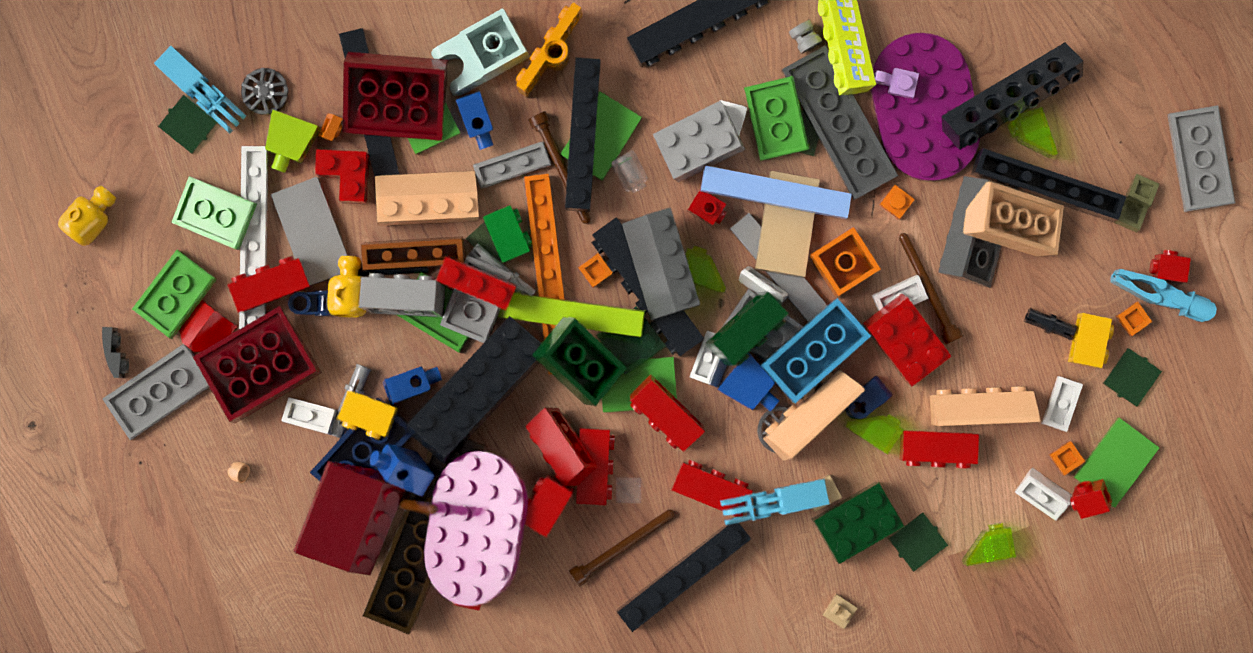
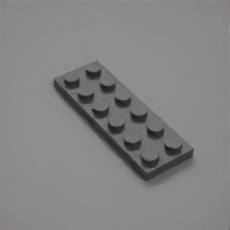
M825 45L783 68L781 71L785 78L794 76L799 103L848 192L852 194L851 197L854 201L896 178L898 175L854 95L839 96L838 88L834 84L835 74L833 65L828 57L829 50Z

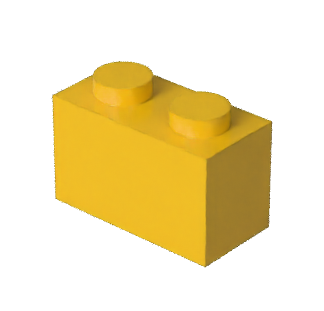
M1086 313L1077 314L1075 324L1077 329L1072 339L1068 362L1092 368H1102L1103 364L1107 363L1109 357V350L1106 349L1107 342L1112 339L1114 333V325H1111L1112 319Z
M348 390L337 419L343 421L342 426L355 431L357 427L367 430L366 435L380 440L381 436H388L398 408Z

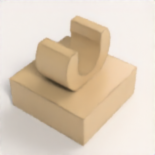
M835 594L822 615L844 629L858 608Z

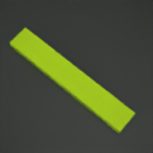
M514 293L507 310L501 308L498 317L508 318L510 316L516 320L557 325L563 317L575 318L588 330L641 337L643 334L645 311Z

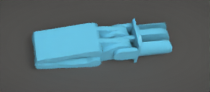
M171 45L154 63L183 92L191 98L195 97L199 101L196 103L229 134L232 133L233 129L218 115L222 113L236 127L240 122L225 109L227 105L242 119L246 118V115L214 85L210 87L207 84L209 80ZM201 89L206 92L204 95L200 92Z
M1123 269L1115 270L1111 275L1110 282L1149 304L1180 309L1178 316H1185L1198 322L1209 321L1216 314L1217 308L1209 299L1195 294L1194 291L1187 292L1185 295L1182 290L1171 286L1165 280ZM1128 280L1144 282L1150 285L1156 293H1147Z
M825 479L775 488L773 493L767 494V491L720 501L721 506L745 502V505L722 510L723 516L743 512L748 514L724 520L725 525L770 517L771 513L774 512L788 514L830 504Z

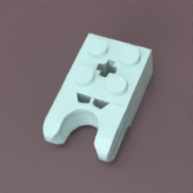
M503 8L459 32L460 34L437 46L431 52L433 59L451 60L456 58L463 61L464 70L462 74L450 84V90L454 96H461L531 57L510 17ZM494 41L500 43L496 49H493Z

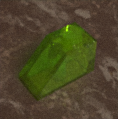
M1042 107L1019 114L1016 119L1008 124L1009 132L1012 138L1016 137L1017 143L1047 158L1058 154Z
M693 246L692 249L687 248L685 256L693 283L724 294L726 286L712 257L706 255L708 250L698 246Z
M890 414L887 417L878 415L848 421L844 424V427L884 454L890 452L904 431L899 426L901 421Z
M1003 522L989 524V529L980 532L963 557V564L971 566L1015 558L1016 552L1011 527L1003 526Z

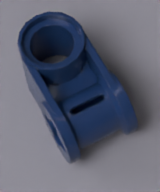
M328 290L297 292L289 298V308L295 314L333 316L327 309ZM302 296L307 300V307L299 311L295 308L294 303L298 297Z
M877 375L863 386L865 390L845 408L847 416L851 419L867 417L892 397L893 393ZM854 403H855V404H858V403H861V404H862V407L860 408V410L862 411V413H861V412L855 413V412L853 411V410L855 409V407H856V406L854 405Z

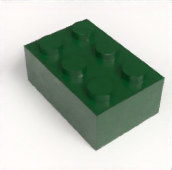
M768 291L759 292L705 344L724 365L735 366L737 364L740 366L749 358L748 352L754 347L759 348L768 339L766 335L770 331H777L786 322L784 317L789 313Z
M563 317L532 355L584 405L597 406L627 369L575 318Z
M879 482L870 484L812 518L813 523L838 564L843 563L904 527Z

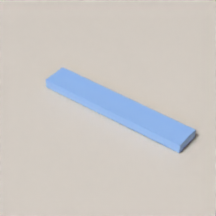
M711 166L704 167L700 192L841 219L848 218L852 195L850 193Z

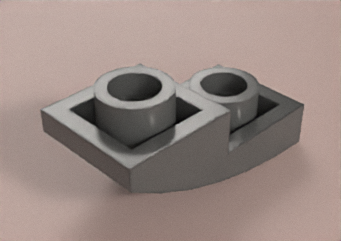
M102 327L103 349L108 367L114 378H125V373L129 371V359L126 358V353H116L117 348L121 344V334L118 333V328Z

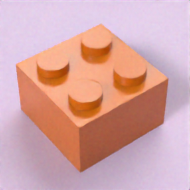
M854 227L809 255L835 297L840 296L881 270Z

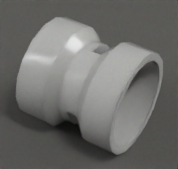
M810 20L799 24L789 31L791 38L797 41V48L801 54L822 42L820 36L813 31L814 26Z

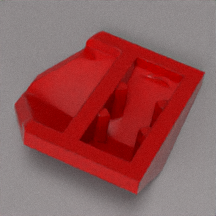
M201 300L179 332L184 345L194 352H202L231 335L238 326L204 300Z

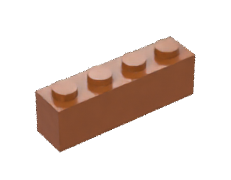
M463 236L371 241L361 244L363 270L442 265L446 256L465 262Z

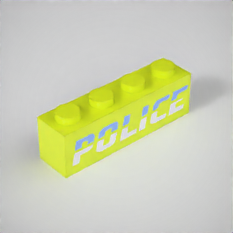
M818 0V13L822 16L824 24L823 35L828 42V57L833 65L835 74L834 84L838 88L839 96L869 91L876 85L857 0Z

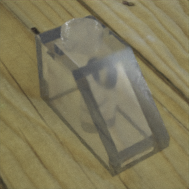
M634 150L611 162V167L626 193L632 190L634 194L646 187L644 182L648 181V177Z

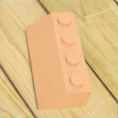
M475 171L375 176L378 226L478 221L479 212Z
M990 181L984 185L967 207L963 234L1033 256L1057 255L1064 206Z
M837 370L834 373L830 372L820 381L822 384L815 390L812 388L802 397L803 401L798 406L793 404L783 413L785 418L780 423L774 421L765 430L767 435L763 438L764 441L783 461L792 459L865 389L841 370Z
M1026 386L1011 387V392H1002L1001 387L986 388V393H977L976 388L961 389V394H952L951 389L936 390V395H930L931 425L1040 422L1034 391H1027Z

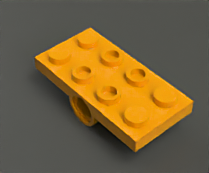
M572 2L570 7L566 5L558 16L560 19L558 25L555 28L553 26L550 27L544 36L545 44L543 47L535 49L530 57L531 64L528 69L523 68L516 77L518 92L525 97H528L547 67L558 71L567 66L569 54L565 41L582 17V9L576 3ZM557 50L562 52V55L559 58L555 59L550 57V54L553 51Z

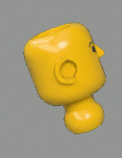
M102 185L94 190L93 197L90 200L83 196L77 197L60 217L58 222L59 228L82 246L89 245L107 225L108 216L104 213V210L115 203L116 197Z
M340 256L338 259L340 275L333 276L328 284L327 309L333 316L356 318L362 317L366 313V310L359 308L362 277L358 276V271L362 265L359 257Z

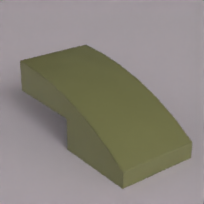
M1136 174L1125 195L1127 197L1120 218L1114 223L1137 233L1142 226L1148 208L1152 205L1159 183Z

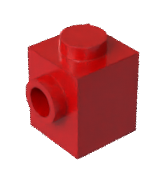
M700 190L687 210L688 213L713 227L715 222L720 225L727 213L724 210L726 206L724 202L709 193L700 192Z
M1163 250V254L1155 255V258L1151 260L1149 272L1152 274V277L1165 280L1166 282L1188 283L1191 258L1178 256L1179 252Z
M1104 479L1079 483L1074 488L1073 496L1070 498L1073 510L1078 511L1081 519L1110 512L1112 499Z

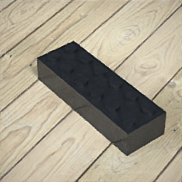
M509 316L407 424V432L445 465L540 363L532 355L541 343Z

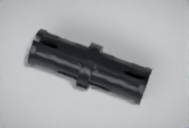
M1031 307L1028 309L1024 319L1025 323L1044 329V332L1047 334L1054 333L1070 341L1073 339L1077 329L1076 325L1057 319L1056 315H1047Z

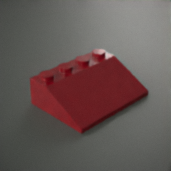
M348 52L343 64V133L442 141L448 60Z
M281 306L193 356L216 400L231 423L243 420L322 373Z
M328 461L294 547V553L346 572L371 576L405 489L387 482L379 470Z

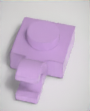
M898 68L893 69L892 75L882 71L874 73L876 84L889 86L888 94L910 99L914 98L919 73Z

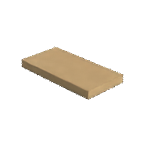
M771 171L769 174V178L819 187V179ZM765 204L755 270L804 278L815 213Z

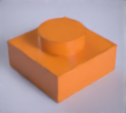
M327 113L318 136L325 140L333 141L342 130V124H340L342 118Z
M894 185L879 206L899 220L915 199Z
M599 253L578 267L592 288L613 274Z
M1138 301L1116 315V318L1129 336L1135 335L1152 323V320Z
M1072 441L1066 442L1049 454L1064 476L1085 462Z

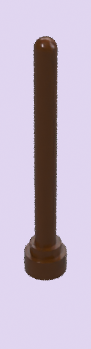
M546 111L529 118L528 121L532 129L535 128L536 132L540 133L566 188L568 169L548 129L550 126L548 121L550 119ZM577 211L581 222L588 224L591 220L589 213Z
M901 233L899 241L916 275L920 277L928 299L943 327V330H941L943 333L942 338L947 345L964 335L960 327L957 328L955 324H952L909 236L906 233Z
M402 498L397 510L400 508L435 515L438 512V507L434 504Z
M666 510L585 566L583 564L579 567L576 565L570 569L569 572L578 586L581 587L587 583V579L591 577L590 574L671 520L675 515L674 511Z

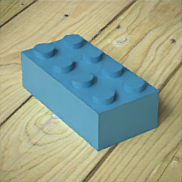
M836 298L760 366L793 403H796L869 339L871 335L841 301Z

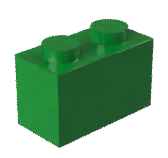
M511 205L482 217L502 263L530 252L529 246L532 245L527 231L523 233L521 231L519 223L523 221L517 208L512 210Z

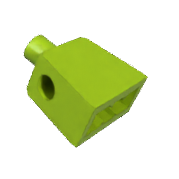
M272 110L265 150L276 154L271 168L286 173L290 160L302 163L321 128Z

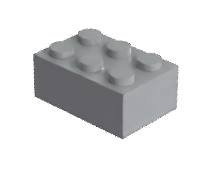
M721 101L653 134L672 177L677 182H681L703 171L705 166L712 167L746 150L725 105Z
M370 273L369 277H361L359 308L366 310L370 314L443 317L445 287L434 280L432 276H419V280L409 279L408 275H394V279L384 277V274Z

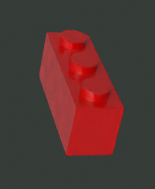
M289 256L279 260L280 265L270 268L268 264L255 269L256 274L246 277L244 273L231 278L232 283L227 284L237 312L240 314L310 288L300 259L294 260L293 256Z
M450 256L445 257L436 278L438 282L504 310H507L517 287L514 283Z
M652 374L630 394V401L632 402L630 406L639 415L643 413L650 419L648 421L649 425L657 432L661 430L667 436L665 438L666 441L674 449L679 447L684 452L705 432L704 425Z
M545 407L525 426L530 433V439L538 445L543 453L544 460L551 465L556 473L557 480L564 486H578L598 467L559 408Z
M580 428L579 439L598 467L577 486L576 504L607 505V500H612V485H608V475H613L614 460H609V450H614L615 435H610V429Z
M901 430L899 460L906 461V466H921V462H931V467H946V463H956V468L971 469V464H978L979 434Z
M688 460L687 464L681 463L671 491L720 511L745 505V502L721 506V500L752 494V490L748 489L749 483L736 478L734 483L724 479L726 474L714 469L711 470V473L701 470L703 465L692 460ZM743 512V513H738V514H733V516H735V517L743 516L744 512Z

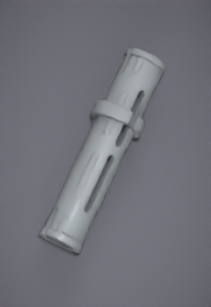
M479 243L469 253V256L513 273ZM515 272L511 282L517 285L514 293L533 295L536 290L519 278L520 274Z
M356 364L349 384L345 385L344 389H346V392L337 410L331 431L332 436L341 438L347 428L342 426V423L337 418L348 390L353 391L358 379L360 381L355 392L364 394L363 388L371 369Z

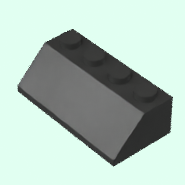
M964 176L938 273L991 288L1002 246L963 234L966 209L990 180Z
M671 207L623 223V230L650 319H657L699 306L700 302Z

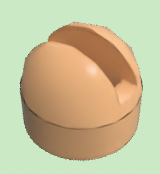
M242 462L232 463V468L228 469L229 477L235 482L244 483L250 474L249 465Z

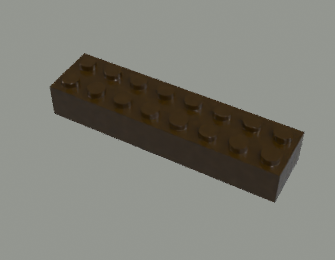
M468 439L445 465L428 451L424 462L433 472L434 477L423 496L412 492L409 500L432 504L434 489L443 470L461 455L470 452H484L486 445ZM410 510L404 511L362 615L408 635L413 631L432 583L425 566V543L430 514Z

